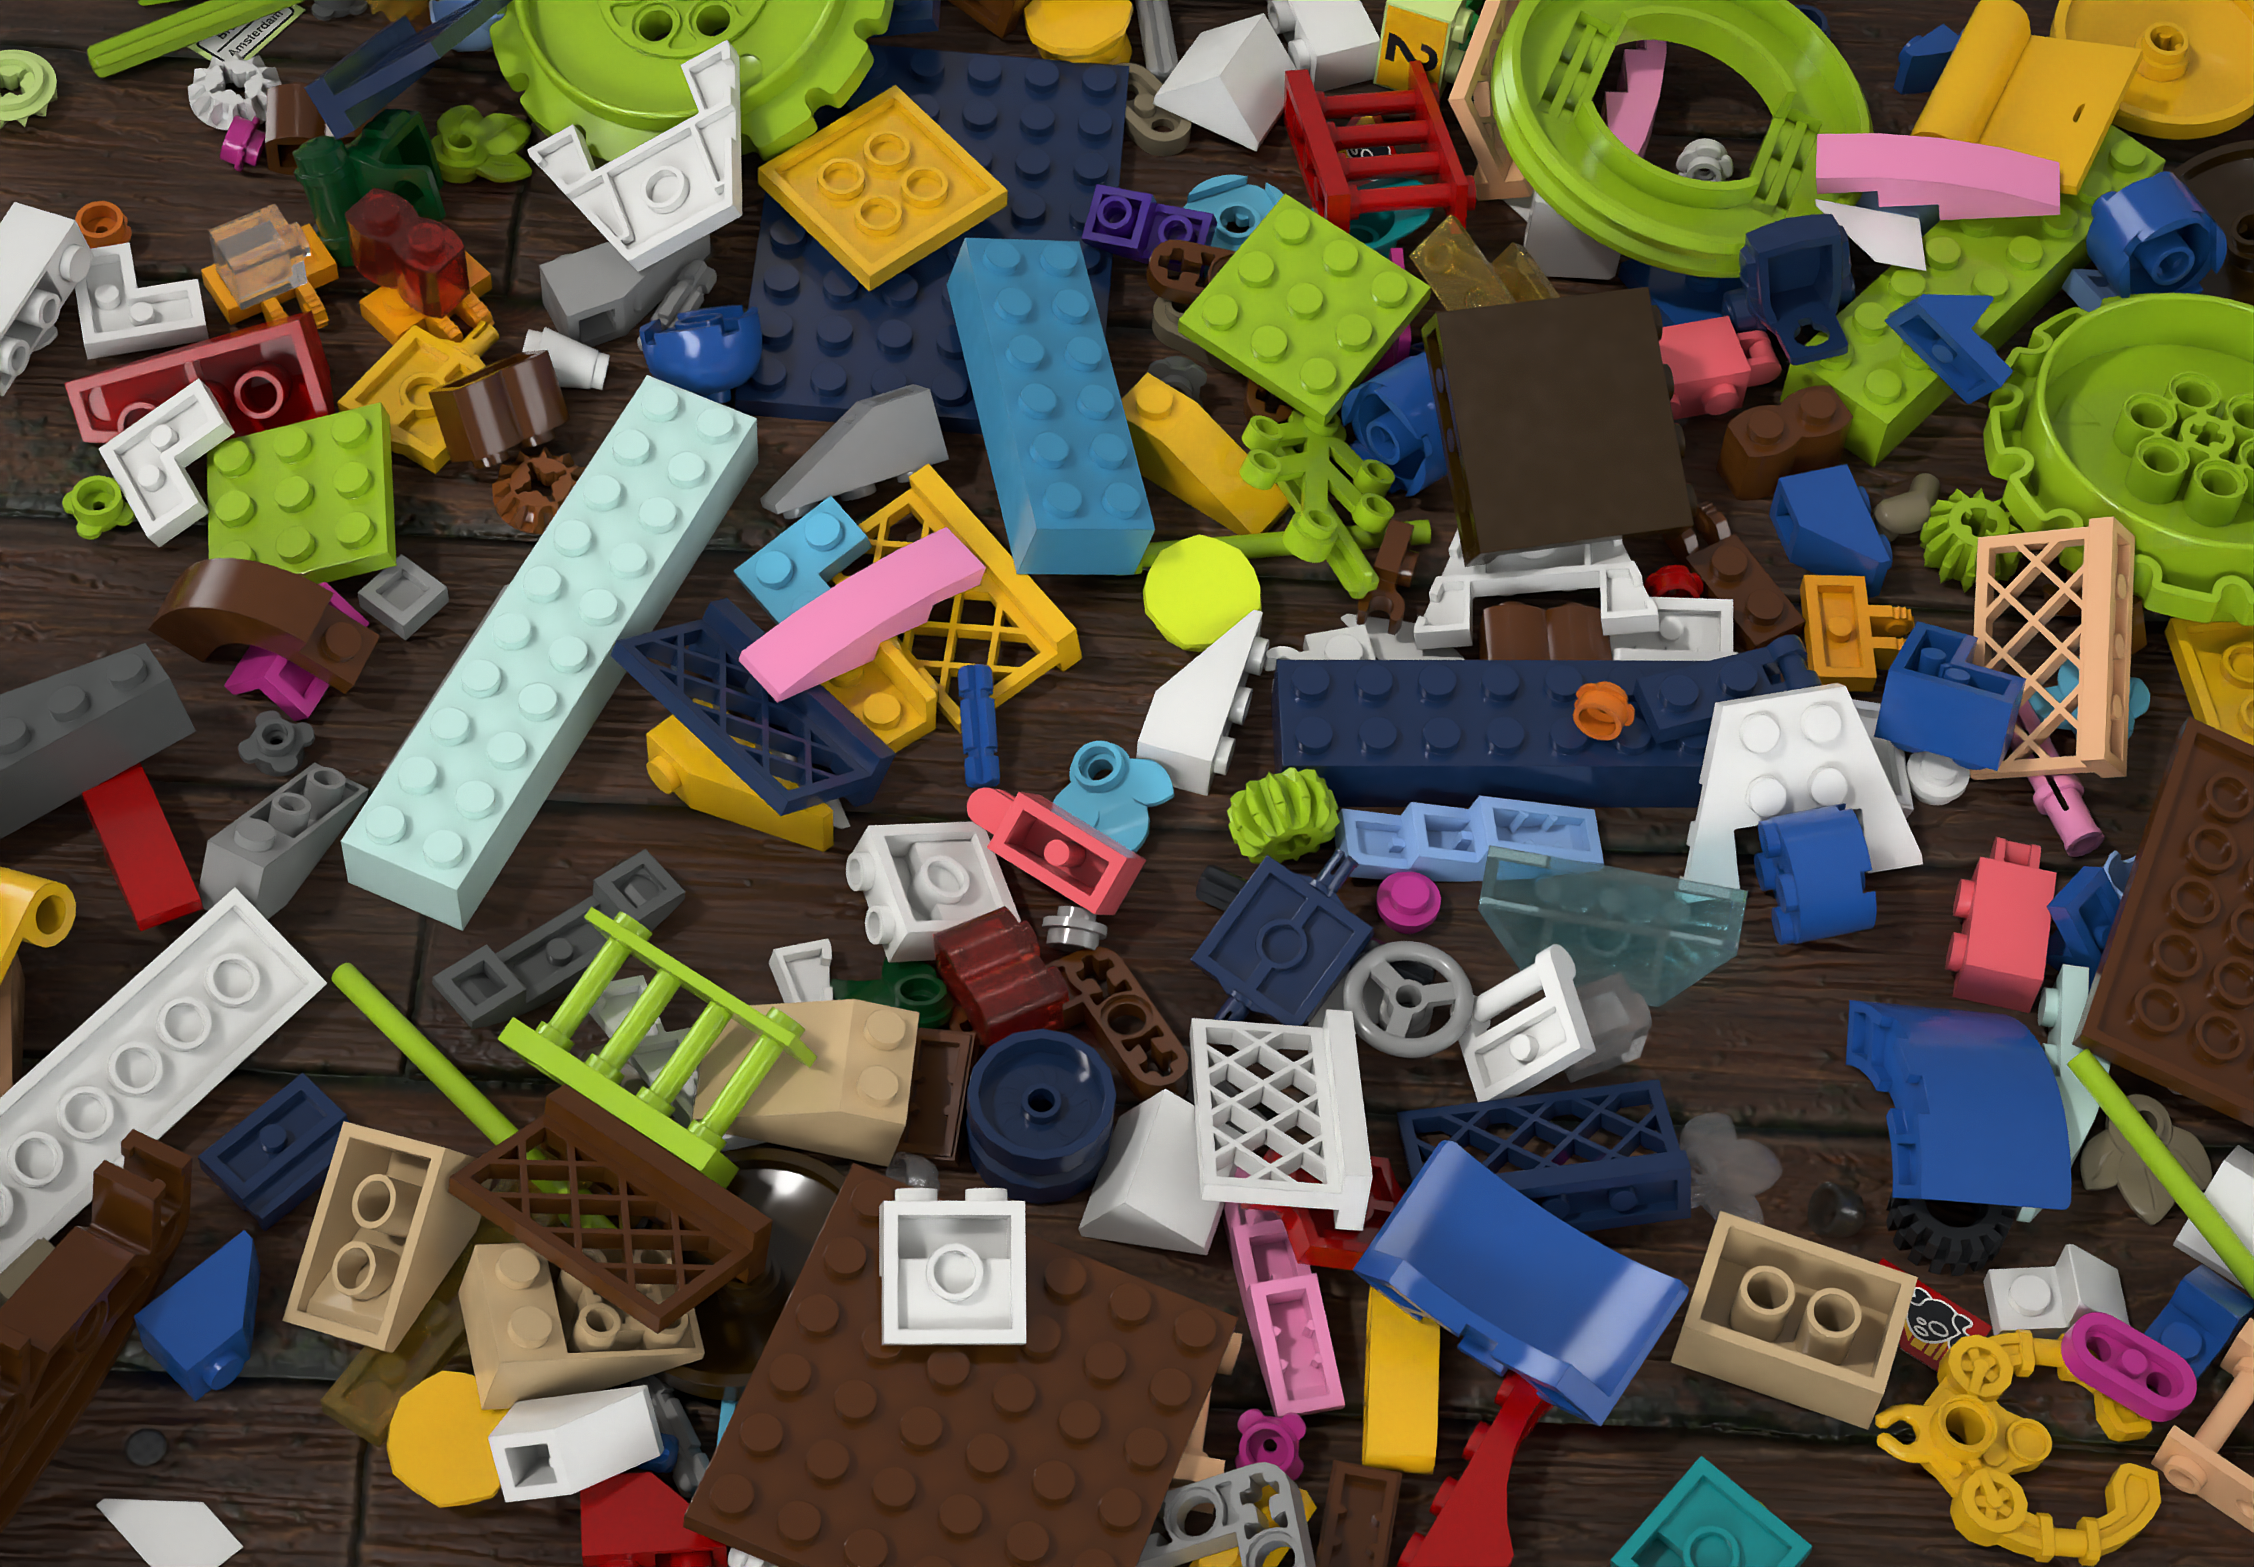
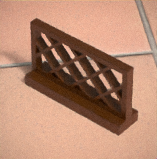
M563 1084L546 1096L545 1112L542 1116L450 1176L448 1192L657 1334L736 1277L745 1284H748L765 1271L773 1223L771 1218L566 1084ZM540 1145L541 1148L559 1160H527L526 1153ZM487 1179L518 1180V1193L491 1192L481 1184ZM528 1180L567 1181L568 1194L529 1193ZM577 1181L594 1182L612 1195L578 1194ZM530 1213L569 1214L570 1228L543 1227L530 1218ZM580 1215H618L619 1229L581 1228ZM629 1216H645L664 1230L630 1229ZM582 1248L621 1249L622 1263L595 1262L583 1254ZM632 1250H671L672 1264L633 1263ZM682 1251H697L715 1264H683ZM635 1284L674 1285L675 1293L658 1305L636 1290Z

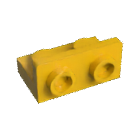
M895 636L879 644L873 661L821 683L826 690L895 753L936 729V706L939 699L936 684L923 668L915 669L903 656L900 644Z

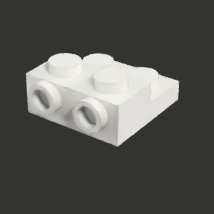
M973 821L869 825L847 859L846 877L853 891H863L869 907L865 918L867 937L874 945L882 944L889 963L947 959L956 944L1014 941L1023 925L994 852L987 848L990 839L984 828Z
M901 1188L895 1190V1201H883L879 1206V1276H882V1345L1026 1344L1025 1201H1007V1189L1003 1188L966 1189L965 1201H937V1189Z

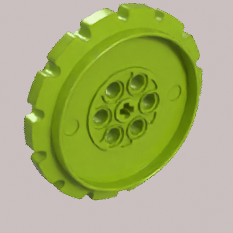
M512 0L497 12V15L505 13L501 20L492 24L489 31L496 59L509 86L515 92L526 90L520 98V103L530 119L548 137L574 125L583 134L594 165L597 168L697 115L699 110L681 65L728 40L736 49L740 58L741 156L756 152L762 160L768 161L817 131L818 125L813 115L819 107L830 105L835 108H841L857 90L874 63L873 55L865 40L870 36L886 33L894 0ZM727 27L721 34L710 36L715 30ZM670 32L662 40L654 41L657 36Z
M2194 293L2130 294L2128 298H2121L2120 296L2104 298L2100 307L2090 312L2079 307L2070 308L2037 326L2032 332L2028 347L2014 348L2005 360V363L2013 372L2002 387L1991 393L1988 403L1990 413L1983 433L1984 450L1989 472L1994 477L2008 481L2002 501L2016 522L2028 533L2089 527V519L2114 517L2135 536L2133 594L2142 599L2143 608L2171 617L2201 623L2238 622L2241 625L2254 626V306L2228 298ZM2084 545L2065 547L2058 555L2060 558L2059 563L2073 574L2083 565Z

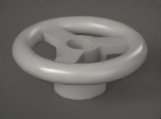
M1395 941L1371 949L1353 965L1343 987L1344 1010L1352 1011L1354 1029L1358 1036L1373 1048L1396 1057H1426L1447 1049L1463 1035L1471 1021L1474 1009L1472 986L1462 967L1444 951L1421 942ZM1402 960L1421 962L1437 970L1448 982L1423 986L1415 980H1404L1389 963ZM1369 976L1384 990L1378 1017L1380 1028L1369 1018L1363 1006V988ZM1399 1003H1409L1414 1005L1415 1007L1405 1008L1401 1006ZM1454 1004V1009L1448 1022L1435 1033L1425 1036L1430 1028L1433 1008L1435 1006Z

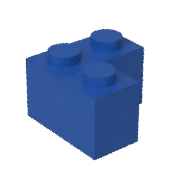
M1917 621L1888 670L1874 737L1891 741L1892 745L1906 752L1919 753L1927 751L1952 758L1957 765L1967 769L1982 770L1988 768L1997 771L2011 745L2026 678L1972 664L1978 637Z

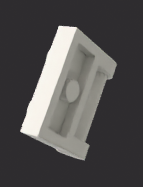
M1558 944L1549 946L1536 955L1534 964L1481 995H1473L1474 1009L1472 1018L1458 1041L1478 1102L1517 1097L1596 1052L1573 982V978L1576 975L1575 964L1569 953ZM1544 990L1545 998L1487 1031V1028L1490 1026V1019L1536 992ZM1452 1004L1450 1007L1451 1015L1454 1009V1004Z

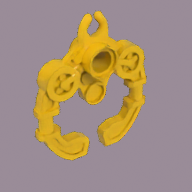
M2017 1329L2015 1333L1999 1334L1988 1338L1981 1335L1961 1337L1939 1362L1937 1373L1939 1385L1924 1405H1892L1875 1416V1425L1879 1429H1887L1897 1421H1904L1912 1427L1916 1438L1909 1445L1902 1444L1890 1433H1881L1876 1439L1878 1446L1896 1459L1909 1463H1920L1926 1471L1932 1474L1952 1497L1950 1514L1955 1528L1968 1541L1985 1547L1999 1545L2015 1553L2033 1557L2036 1562L2048 1563L2054 1556L2078 1558L2082 1566L2094 1567L2099 1562L2100 1556L2116 1551L2135 1538L2153 1518L2161 1504L2158 1471L2127 1463L2117 1468L2105 1488L2107 1514L2100 1518L2082 1517L2077 1522L2076 1529L2053 1527V1519L2049 1513L2037 1512L2034 1515L2027 1512L2028 1502L2024 1491L2011 1475L2035 1470L2049 1455L2052 1449V1439L2048 1430L2041 1423L2015 1415L1998 1404L1997 1400L2011 1385L2013 1373L2017 1377H2029L2034 1371L2035 1365L2057 1367L2058 1378L2061 1381H2074L2094 1395L2096 1421L2111 1440L2125 1442L2145 1439L2152 1431L2151 1420L2140 1416L2082 1382L2070 1372L2061 1354V1342L2065 1333H2062L2057 1340L2034 1338L2030 1330ZM2088 1349L2089 1352L2099 1360L2097 1354L2092 1350ZM1947 1430L1960 1436L1965 1445L1954 1440Z

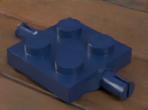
M1336 848L1324 868L1313 879L1310 876L1291 872L1266 855L1190 959L1195 967L1217 981L1229 997L1212 1020L1243 1022L1251 1012L1254 1015L1270 1018L1279 1025L1306 1027L1309 1025L1375 934L1373 927L1348 911L1336 895L1352 871L1359 865L1351 856L1348 855L1346 857L1345 852Z

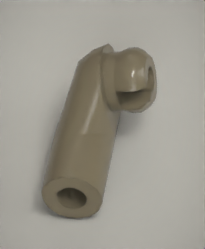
M1929 473L1919 474L1913 479L1907 493L1883 499L1877 504L1871 518L1878 534H1884L1889 542H1891L1899 534H1908L1921 530L1923 524L1931 517L1930 509L1936 504L1941 492L1939 480Z

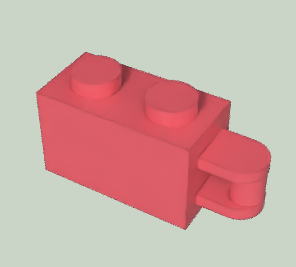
M1729 316L1663 327L1659 346L1662 362L1669 365L1673 375L1674 394L1670 404L1674 420L1704 414L1720 415L1732 409L1742 408L1747 387L1767 384L1776 379L1781 373L1782 368L1774 353L1768 334L1762 330L1736 334Z
M980 788L974 791L968 799L967 812L970 819L994 835L987 846L989 850L1093 914L1115 915L1146 862V859L1041 795L1018 792L1015 797L1004 790Z
M1995 837L1990 858H1979L1971 880L1960 879L1954 901L1953 916L1963 918L1961 933L1953 932L1945 965L1946 970L1956 972L1953 989L1954 998L2030 1013L2044 980L2051 914L2047 905L2054 899L2057 872L2039 869L2041 846L2027 845Z

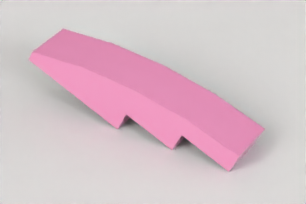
M1640 40L1636 42V49H1625L1617 92H1605L1600 117L1611 132L1626 147L1641 158H1644L1652 134L1661 92L1667 54V41Z
M1882 133L1817 134V194L1877 191L1879 207L1939 204L1940 220L2060 215L2059 162L2005 148L1945 138Z
M945 527L894 551L826 591L744 649L738 661L778 703L873 661L881 642L926 623L934 604L980 585L986 567L948 527Z
M1237 1167L1234 1177L1248 1178L1251 1175ZM1225 1202L1221 1215L1258 1362L1275 1417L1282 1418L1290 1412L1303 1416L1343 1409L1345 1401L1317 1273H1311L1310 1265L1297 1263L1284 1223L1275 1212L1254 1209L1245 1210L1240 1207L1241 1203Z

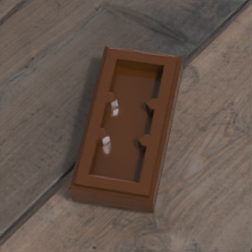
M927 1028L917 1029L907 1120L892 1157L895 1162L960 1167L968 1115L966 1109L967 1091L973 1067L977 1063L980 1038L976 1033Z
M1333 1460L1315 1561L1316 1567H1387L1402 1478L1401 1472Z

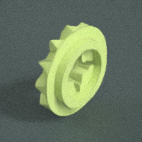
M24 50L0 51V87L14 90L20 86L22 95L19 94L18 96L9 92L1 97L0 93V129L8 121L17 120L25 127L29 116H46L48 103L58 100L55 71L41 56Z

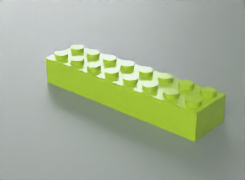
M2111 124L2078 194L2060 193V215L1940 220L1922 237L1926 271L1891 265L1836 316L1848 341V353L1801 365L1790 364L1780 402L1782 403L1792 393L1807 387L1832 386L1853 416L1844 447L1875 468L1954 392L1885 322L1889 314L1922 294L1992 296L1994 298L1971 329L1981 339L1990 343L1997 351L2062 289L2065 280L2073 268L2083 269L2091 262L2087 253L2086 239L2089 227L2094 219L2091 215V208L2095 201L2107 192H2118L2136 181L2153 177L2162 172L2166 160ZM1820 331L1805 346L1820 345L1828 340L1829 336Z

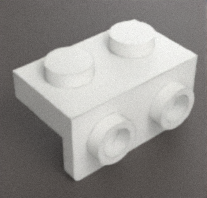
M1653 597L1658 608L1660 631L1610 635L1612 660L1710 661L1739 654L1738 652H1733V599Z

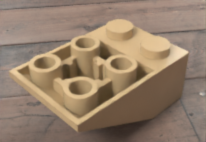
M524 1243L475 1245L458 1292L482 1410L510 1409L516 1401L605 1390L701 1360L705 1354L694 1308L657 1334ZM582 1248L583 1254L595 1262L622 1263L621 1249ZM632 1250L633 1263L672 1264L671 1250ZM635 1284L636 1290L658 1305L675 1293L674 1285Z

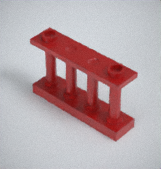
M1421 60L1409 61L1408 90L1325 96L1323 91H1315L1308 69L1285 71L1283 120L1315 213L1349 234L1350 220H1358L1359 214L1443 207L1453 235H1465L1467 211H1473L1476 207L1475 181L1472 175L1464 174L1440 112L1438 85L1436 82L1428 81ZM1408 113L1411 120L1335 127L1333 121L1326 122L1327 119ZM1420 144L1422 152L1354 158H1346L1344 152L1337 153V150ZM1426 175H1431L1434 184L1358 190L1356 184L1348 185V182Z

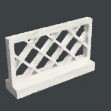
M1326 1009L1323 1028L1192 1018L1189 1035L1201 1200L1332 1209L1334 1212L1335 1229L1363 1231L1373 1175L1352 1011ZM1207 1043L1232 1045L1240 1051L1227 1057ZM1277 1050H1307L1308 1055L1293 1062L1277 1052ZM1258 1062L1274 1072V1074L1262 1080L1245 1068ZM1227 1080L1243 1090V1092L1230 1098L1213 1086ZM1290 1085H1294L1310 1097L1297 1103L1280 1091ZM1261 1102L1279 1115L1265 1121L1248 1109ZM1227 1121H1231L1247 1133L1234 1140L1217 1129V1127ZM1294 1126H1298L1315 1138L1302 1145L1284 1132ZM1265 1144L1283 1157L1270 1164L1252 1151ZM1234 1163L1251 1176L1248 1178L1217 1176V1172ZM1302 1168L1320 1180L1322 1184L1297 1182L1288 1175Z

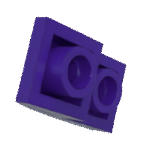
M1096 184L1081 239L1083 243L1098 249L1148 264L1153 250L1160 243L1168 240H1184L1211 246L1217 220L1212 213L1158 204L1153 194ZM1170 260L1166 269L1182 273L1181 262ZM1205 265L1201 266L1199 273L1201 277L1203 276Z

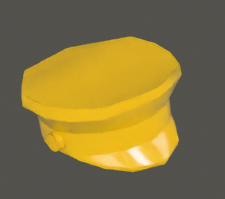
M1032 0L1024 8L1027 33L1032 43L1037 46L1043 59L1110 65L1129 63L1133 50L1126 34V29L1133 13V6L1130 0Z
M442 1370L423 1380L400 1397L389 1425L386 1448L392 1473L412 1491L439 1508L468 1505L493 1498L501 1488L488 1436L510 1409L482 1410L476 1379L473 1375Z

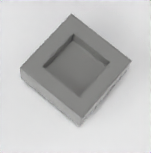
M401 554L396 558L397 566L382 570L358 592L360 607L401 638L407 640L449 602L447 587Z

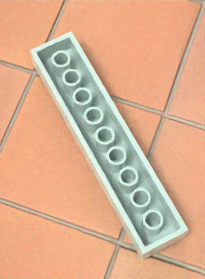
M649 375L645 377L342 838L341 846L348 883L461 931L465 929L627 672L610 656L616 641L653 631L757 466V418Z

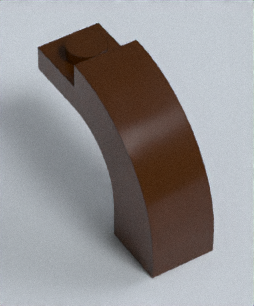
M236 558L207 559L189 566L174 582L148 628L150 632L202 663L217 647L229 643L248 644L269 650L288 659L344 694L354 686L380 637L379 634L329 605L334 593L319 584L272 565Z

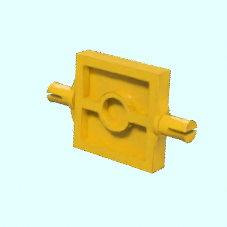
M480 321L461 343L437 338L414 324L337 402L338 410L343 412L381 402L390 416L391 452L403 454L436 474L450 460V456L428 392L447 382L486 367L480 357L499 340V334L491 324L487 327V322Z

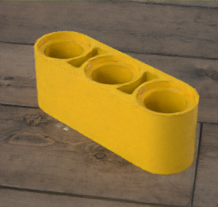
M1371 1285L1366 1322L1362 1465L1396 1472L1432 1475L1435 1466L1438 1430L1440 1325L1426 1317H1423L1418 1322Z

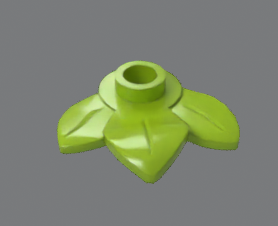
M471 105L453 107L443 113L438 119L436 127L438 135L431 142L443 180L452 183H467L473 181L479 175L493 182L505 183L518 181L532 175L530 165L521 156L517 155L528 143L531 136V126L524 120L503 113H493L483 118L481 113Z

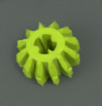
M1982 487L1973 495V498H1969L1962 491L1956 489L1949 496L1948 501L1937 500L1936 504L1930 509L1931 517L1923 524L1920 533V547L1925 549L1923 555L1925 558L1924 567L1940 568V584L1951 579L1961 582L1965 593L1976 582L1978 537L2024 532L2021 531V526L2016 522L2011 513L2006 512L2007 507L2003 503L2002 498L1994 502L1985 499ZM2023 553L1996 554L1995 579L1997 581H2008L2010 576L2016 572L2019 558H2022Z
M1289 767L1282 773L1272 774L1268 772L1267 776L1259 781H1249L1246 783V790L1238 791L1230 798L1231 806L1227 810L1231 822L1228 826L1235 844L1238 843L1241 854L1248 856L1250 862L1254 864H1261L1266 855L1281 863L1288 859L1298 861L1299 857L1307 852H1317L1320 849L1321 843L1330 841L1336 835L1335 827L1340 823L1336 813L1338 806L1332 790H1328L1325 779L1320 778L1316 771L1312 769H1304L1298 772L1296 768Z

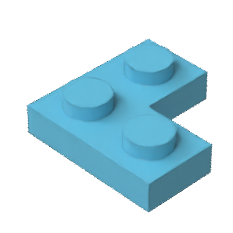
M830 495L737 567L734 573L742 586L775 624L778 625L791 614L830 590L831 588L827 585V582L871 549L872 546L867 535Z

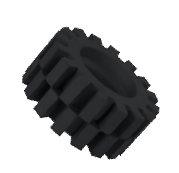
M1891 1193L1886 1209L1890 1211L1886 1223L1888 1231L1897 1230L1893 1243L1899 1251L1908 1245L1912 1247L1908 1256L1910 1262L1917 1266L1924 1256L1932 1260L1928 1272L1940 1275L1944 1264H1950L1951 1276H1962L1968 1263L1972 1271L1976 1272L1984 1268L1987 1259L1993 1261L1997 1256L2014 1221L2012 1218L2016 1212V1206L1968 1203L1975 1211V1222L1968 1227L1959 1228L1948 1226L1935 1219L1927 1209L1926 1200L1892 1198Z

